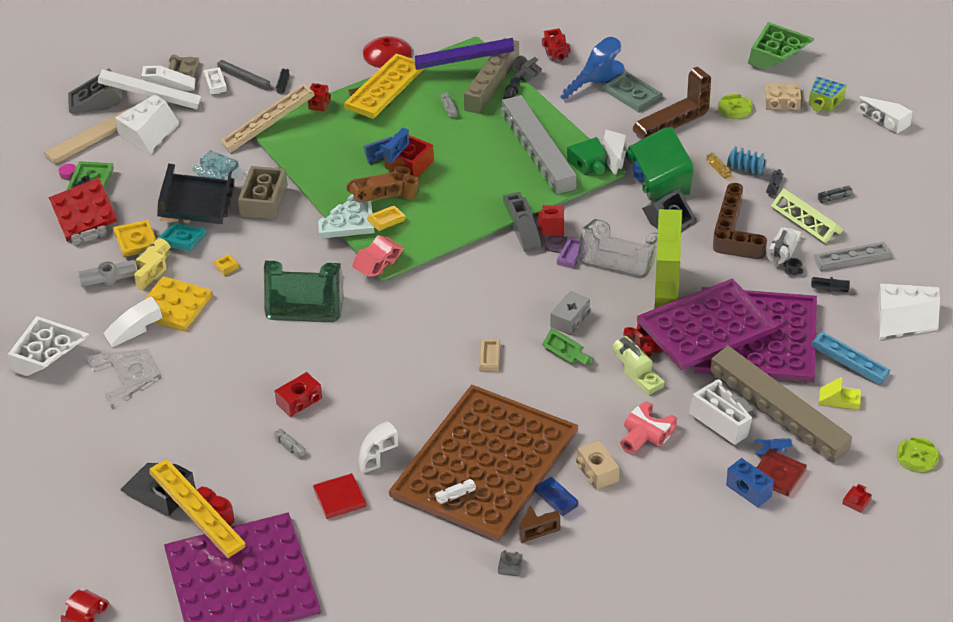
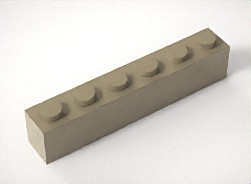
M514 40V52L490 56L464 93V110L478 114L482 112L513 68L514 59L519 56V41Z

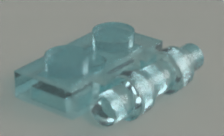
M210 150L200 159L201 166H193V171L201 177L225 179L222 174L228 176L229 171L233 172L239 165L237 160Z

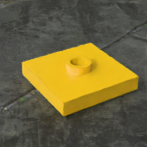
M149 220L113 227V233L123 257L136 255L157 240Z

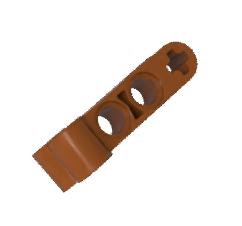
M396 166L392 173L353 179L347 184L346 190L353 194L356 202L399 195L406 199H413L416 197L419 180L417 177L410 175L408 167Z

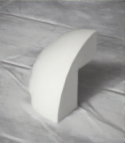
M385 421L377 425L365 437L359 452V468L362 474L380 468V453L399 446L398 432L390 422Z

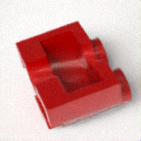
M78 589L66 601L65 604L68 605L65 616L61 615V622H94V615L104 612L110 603L107 599L88 589L84 591Z

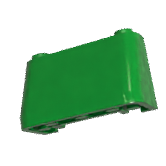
M672 127L663 128L628 147L625 153L626 160H629L631 164L637 161L645 177L642 189L649 200L658 199L680 188L683 195H690L693 164Z

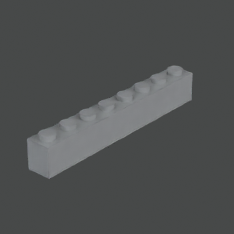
M522 95L502 100V108L500 109L502 117L506 118L508 126L512 127L515 136L520 139L522 147L526 148L528 156L532 157L535 166L540 169L542 177L548 181L549 187L554 190L556 195L575 190V172Z

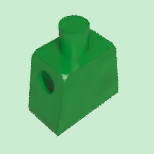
M597 137L567 147V161L582 174L587 175L595 172L597 175H601L605 172L607 155Z

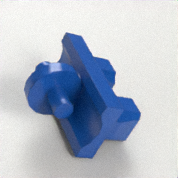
M392 136L364 146L367 163L370 164L384 159V146L393 138Z

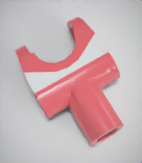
M645 401L627 416L624 427L630 430V432L620 441V445L628 454H634L647 440L659 447L675 430L678 418L673 415L662 419L652 418L650 415L653 411V404Z

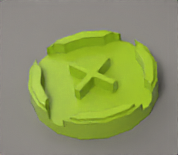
M728 94L719 100L718 111L726 118L742 119L750 115L752 101L746 96L745 98L741 97L740 94Z
M913 437L911 440L906 441L905 439L899 444L897 459L905 469L912 472H928L938 464L939 451L931 441Z

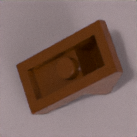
M529 506L519 526L520 542L524 543L560 531V515L558 511L545 513L537 517L532 506Z

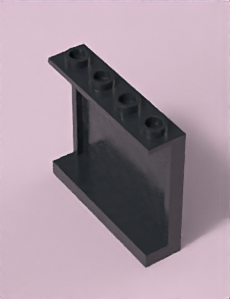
M168 163L158 199L157 217L223 224L224 217H228V209L230 208L235 178H232V171H229L228 180L175 174V164Z

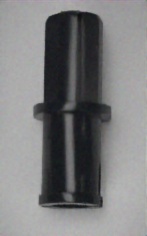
M513 77L509 85L506 86L504 100L515 97L518 94L521 80L517 77Z
M812 277L811 287L828 289L829 292L831 290L848 292L850 280L833 279V277H830V279Z

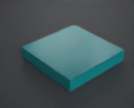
M174 222L158 238L168 242L172 248L190 252L207 235V230Z

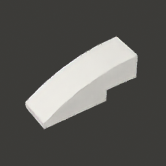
M152 296L141 301L113 322L103 333L104 337L113 348L146 332L145 326L162 319L160 307Z

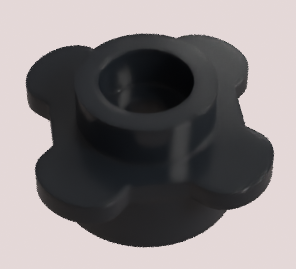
M790 258L784 262L786 274L800 275L803 273L804 270L801 268L802 262L799 259Z

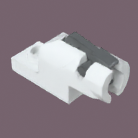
M785 227L780 228L767 251L768 259L773 262L775 257H779L778 264L783 263L786 259H790L801 238V232Z

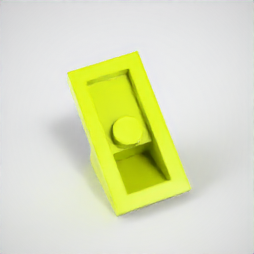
M842 377L820 388L818 405L859 410L861 390L841 388Z

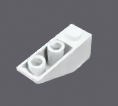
M143 66L142 80L181 91H193L195 89L196 79L163 66Z
M863 96L859 97L857 111L892 132L898 134L911 125L913 111L898 103Z
M605 130L601 145L607 155L606 163L613 174L616 175L618 168L622 169L628 142H625L626 135Z

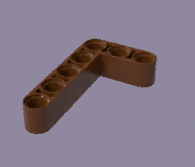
M694 67L688 75L687 98L638 120L633 126V132L644 139L663 128L672 127L676 129L705 115L710 106L711 76L701 68Z
M730 183L726 188L715 226L713 250L721 254L762 259L766 256L767 238L761 234L735 231L742 204L743 186L740 183Z

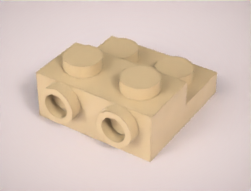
M765 83V109L800 110L801 92L799 84Z

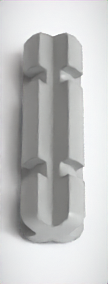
M447 92L445 94L442 93L441 101L450 118L457 117V109L450 94Z
M100 226L97 227L98 229L94 228L81 232L80 235H72V243L79 245L81 242L85 243L97 239L98 236L100 238L107 235L106 227Z
M278 429L274 432V439L281 442L280 444L290 452H293L296 457L301 458L302 455H305V447L298 444L299 442L289 434H286L284 430Z

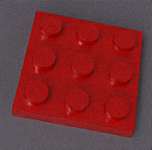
M100 178L48 197L66 241L71 240L72 235H80L81 232L94 228L98 229L97 227L107 226L118 221Z

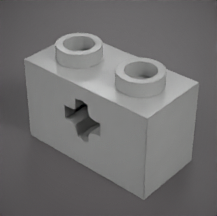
M569 291L550 313V327L571 335L575 329L577 330L580 327L581 322L589 317L591 313L590 299Z

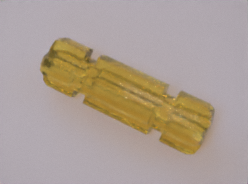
M714 153L706 156V161L723 178L726 179L731 176V170Z

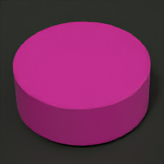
M73 164L60 166L58 169L60 177L62 179H71L76 166Z

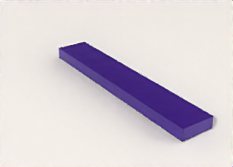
M512 37L416 55L415 68L423 69L514 52V40Z

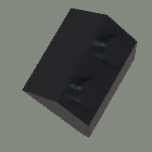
M680 188L664 194L642 208L649 223L657 229L659 209L682 210L681 229L696 220Z

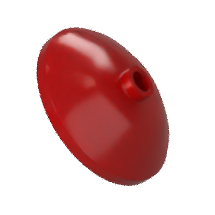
M394 36L375 38L363 49L364 60L369 65L381 68L395 54L411 58L412 55L410 44Z

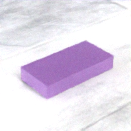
M569 237L557 258V265L574 269L587 246V241Z

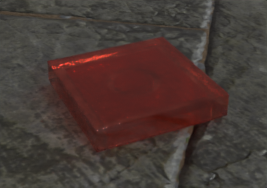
M769 449L756 468L774 480L773 491L789 496L806 471L807 465Z

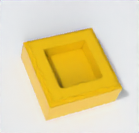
M230 254L213 261L214 267L223 276L239 269V263Z

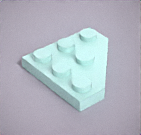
M353 194L347 198V202L343 205L339 204L330 211L328 217L321 218L318 221L319 237L331 238L375 233L374 226L367 221L368 215L372 214L371 201L356 202Z

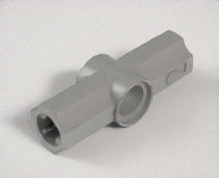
M134 260L117 264L105 261L99 264L98 268L78 271L81 287L100 283L104 286H112L120 279L134 277V274L137 272Z

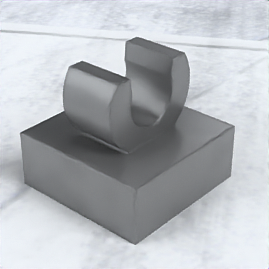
M507 550L501 552L498 574L520 576L523 554H519L516 551L515 553H509Z

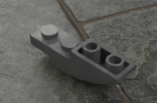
M521 192L503 195V202L513 221V229L523 251L542 248L538 230L526 198L522 197Z

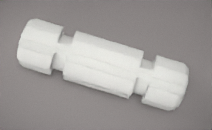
M469 479L464 481L463 484L459 483L445 489L444 492L443 490L437 492L435 497L438 503L443 504L448 502V499L453 500L465 495L466 492L475 491L476 486L474 481Z

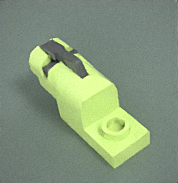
M627 336L614 342L613 351L616 353L617 358L624 363V373L646 394L651 395L664 388L665 381L652 370V360L642 352L636 343Z

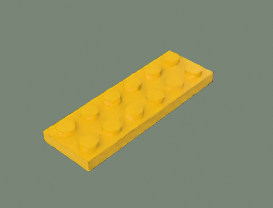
M395 54L344 103V109L374 119L425 68L416 69L414 59Z

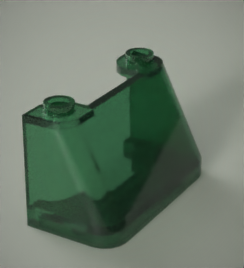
M265 260L264 310L266 318L269 320L335 322L340 318L344 300L341 263H326L321 267L320 273L285 272L280 262Z

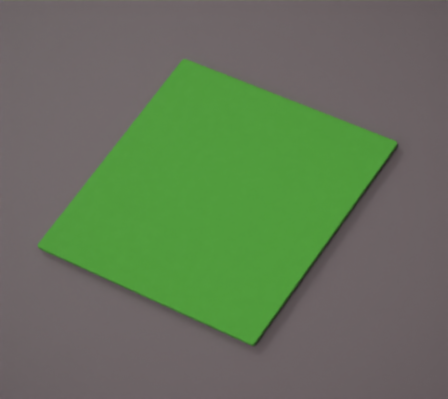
M472 37L439 51L484 42L479 37ZM490 56L425 68L374 119L344 109V103L371 78L369 77L330 92L331 101L325 112L309 110L307 101L253 137L280 168L286 169V175L324 218L328 217L330 211L336 206L347 202V198L352 195V193L346 190V186L351 180L393 172L385 168L384 159L370 164L367 163L364 152L365 145L391 136L394 137L402 127L409 129V135L433 144L434 162L417 177L419 182L415 198L406 199L399 195L371 200L372 214L395 206L406 216L405 221L380 231L374 227L375 233L341 236L356 254H358L359 250L369 247L377 235L388 237L404 246L397 260L392 265L388 264L383 268V273L376 275L380 281L390 279L512 226L513 221L503 202V195L521 192L522 197H525L532 215L535 216L539 214V211H542V205L563 204L626 176V171L623 168H618L617 174H613L607 163L603 174L597 175L595 172L585 175L568 162L576 174V189L556 195L554 190L549 187L546 178L542 177L540 169L535 166L532 157L528 156L526 148L522 147L520 139L515 136L512 127L508 126L506 118H503L500 109L502 108V100H504L503 97L506 93L505 88L517 73L513 68L480 114L464 110V93ZM523 77L519 78L521 82L516 96L522 95L567 161V147L590 138ZM447 92L450 94L457 109V117L450 118L441 101L442 93L445 94Z

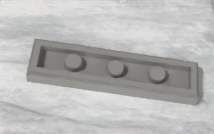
M885 242L814 254L813 260L819 271L890 259L891 252Z

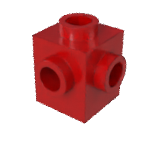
M312 83L310 89L315 96L308 100V109L325 112L331 101L328 85Z

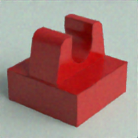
M858 483L857 487L853 485L845 495L842 504L862 513L871 501L872 494L866 492V487Z

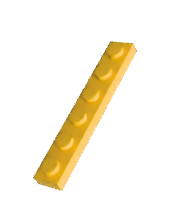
M168 459L150 468V475L227 558L245 548V542Z

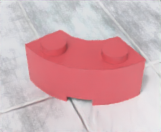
M377 235L369 247L358 251L352 267L369 277L383 273V268L388 264L392 265L397 260L404 246L388 237Z

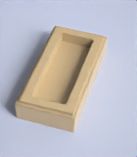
M481 339L479 371L499 372L500 339Z

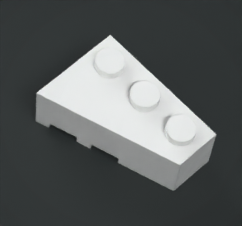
M720 379L692 394L689 414L734 445L748 437L752 417L739 402L736 403L732 399V393L722 387Z

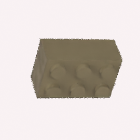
M250 167L238 198L240 217L276 219L288 186L286 169Z

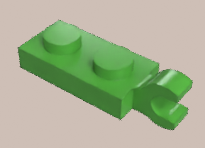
M552 328L542 346L573 364H576L577 360L591 366L594 358L582 352L584 346Z

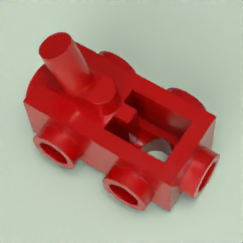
M560 28L544 31V37L541 41L543 48L546 47L547 57L551 56L552 60L559 61L568 58V53L571 52L570 45L566 43L565 34H562Z

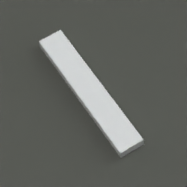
M103 69L98 78V83L149 97L157 95L167 102L193 109L198 108L201 98L199 95Z

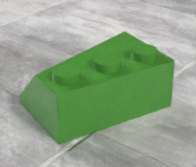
M767 22L751 48L748 64L756 68L765 69L781 63L813 42L814 38Z

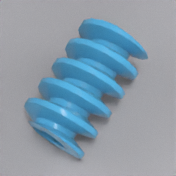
M735 146L729 154L727 167H730V165L733 169L738 167L740 171L745 168V172L751 171L752 174L758 172L762 176L767 160L764 159V153L758 157L757 151H755L752 156L751 150L744 154V148L737 152V146Z

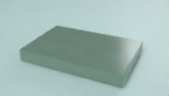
M628 72L603 85V91L637 112L644 110L663 97V93Z

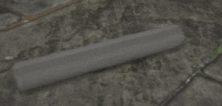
M220 60L217 63L218 68L220 67L221 70L262 89L267 90L271 86L269 80L225 60Z

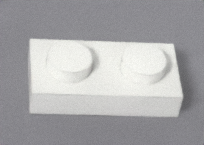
M220 67L204 70V76L211 95L227 92Z

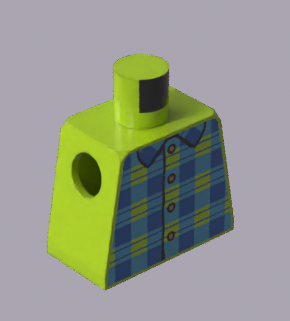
M816 76L810 90L809 105L816 112H819L821 109L829 112L833 111L845 100L847 85Z

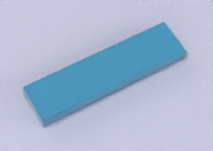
M823 331L812 342L811 346L878 385L882 384L891 371Z

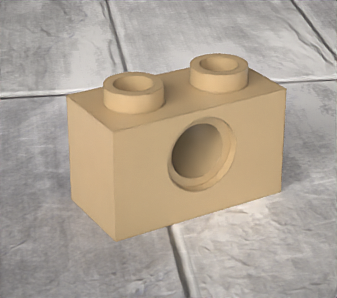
M600 440L577 448L576 464L580 470L584 471L588 482L592 483L597 490L619 482V466Z

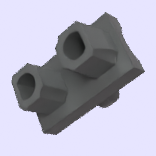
M517 56L514 59V66L521 71L516 73L515 77L518 79L523 77L528 82L533 77H537L542 70L536 64L538 59L533 57L528 61L524 56Z

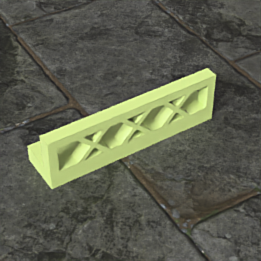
M784 188L771 205L774 209L824 243L828 242L834 232L840 235L844 230L834 221ZM783 198L787 199L788 207H778ZM800 208L801 216L793 217L792 210ZM813 217L815 225L806 226V218ZM827 226L830 229L822 237L819 228Z

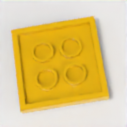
M163 276L145 299L152 296L160 307L162 319L154 323L185 332L211 299L213 293L210 289Z

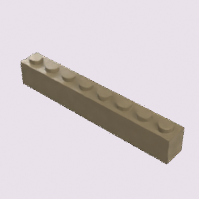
M726 346L712 358L711 372L716 377L721 378L732 389H736L745 399L756 404L760 410L767 412L776 422L787 427L791 433L798 435L807 445L814 447L825 458L835 463L851 448L852 435L730 346Z

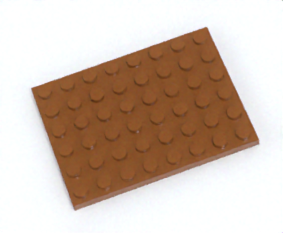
M471 384L390 488L389 496L500 542L578 431V425ZM469 479L474 481L475 491L466 492L465 495L453 500L448 499V502L443 504L437 502L435 497L437 492L442 490L444 492L445 489L459 483L463 484L464 481Z

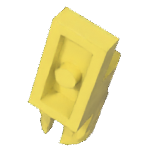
M158 238L148 248L138 253V258L135 260L137 272L134 274L138 289L143 291L167 270L165 259L172 251L169 250L171 246L165 240Z

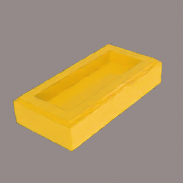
M391 206L368 215L367 221L380 231L404 222L406 216L398 208Z

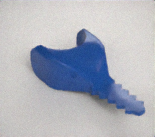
M606 37L592 49L584 69L568 85L567 89L563 90L560 96L561 99H567L569 95H572L579 87L581 88L583 84L588 82L608 83L625 72L624 65L620 61L614 60L621 51V43L617 38Z

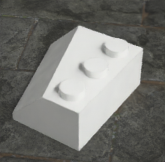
M157 95L149 97L115 117L118 134L149 155L154 152L153 149L156 146L162 144V139L165 136H169L179 126V121L167 102Z
M880 283L878 296L879 340L886 339V336L891 335L901 337L903 333L909 332L920 334L938 331L939 287Z
M36 316L8 353L9 370L25 376L38 372L88 338L89 333Z

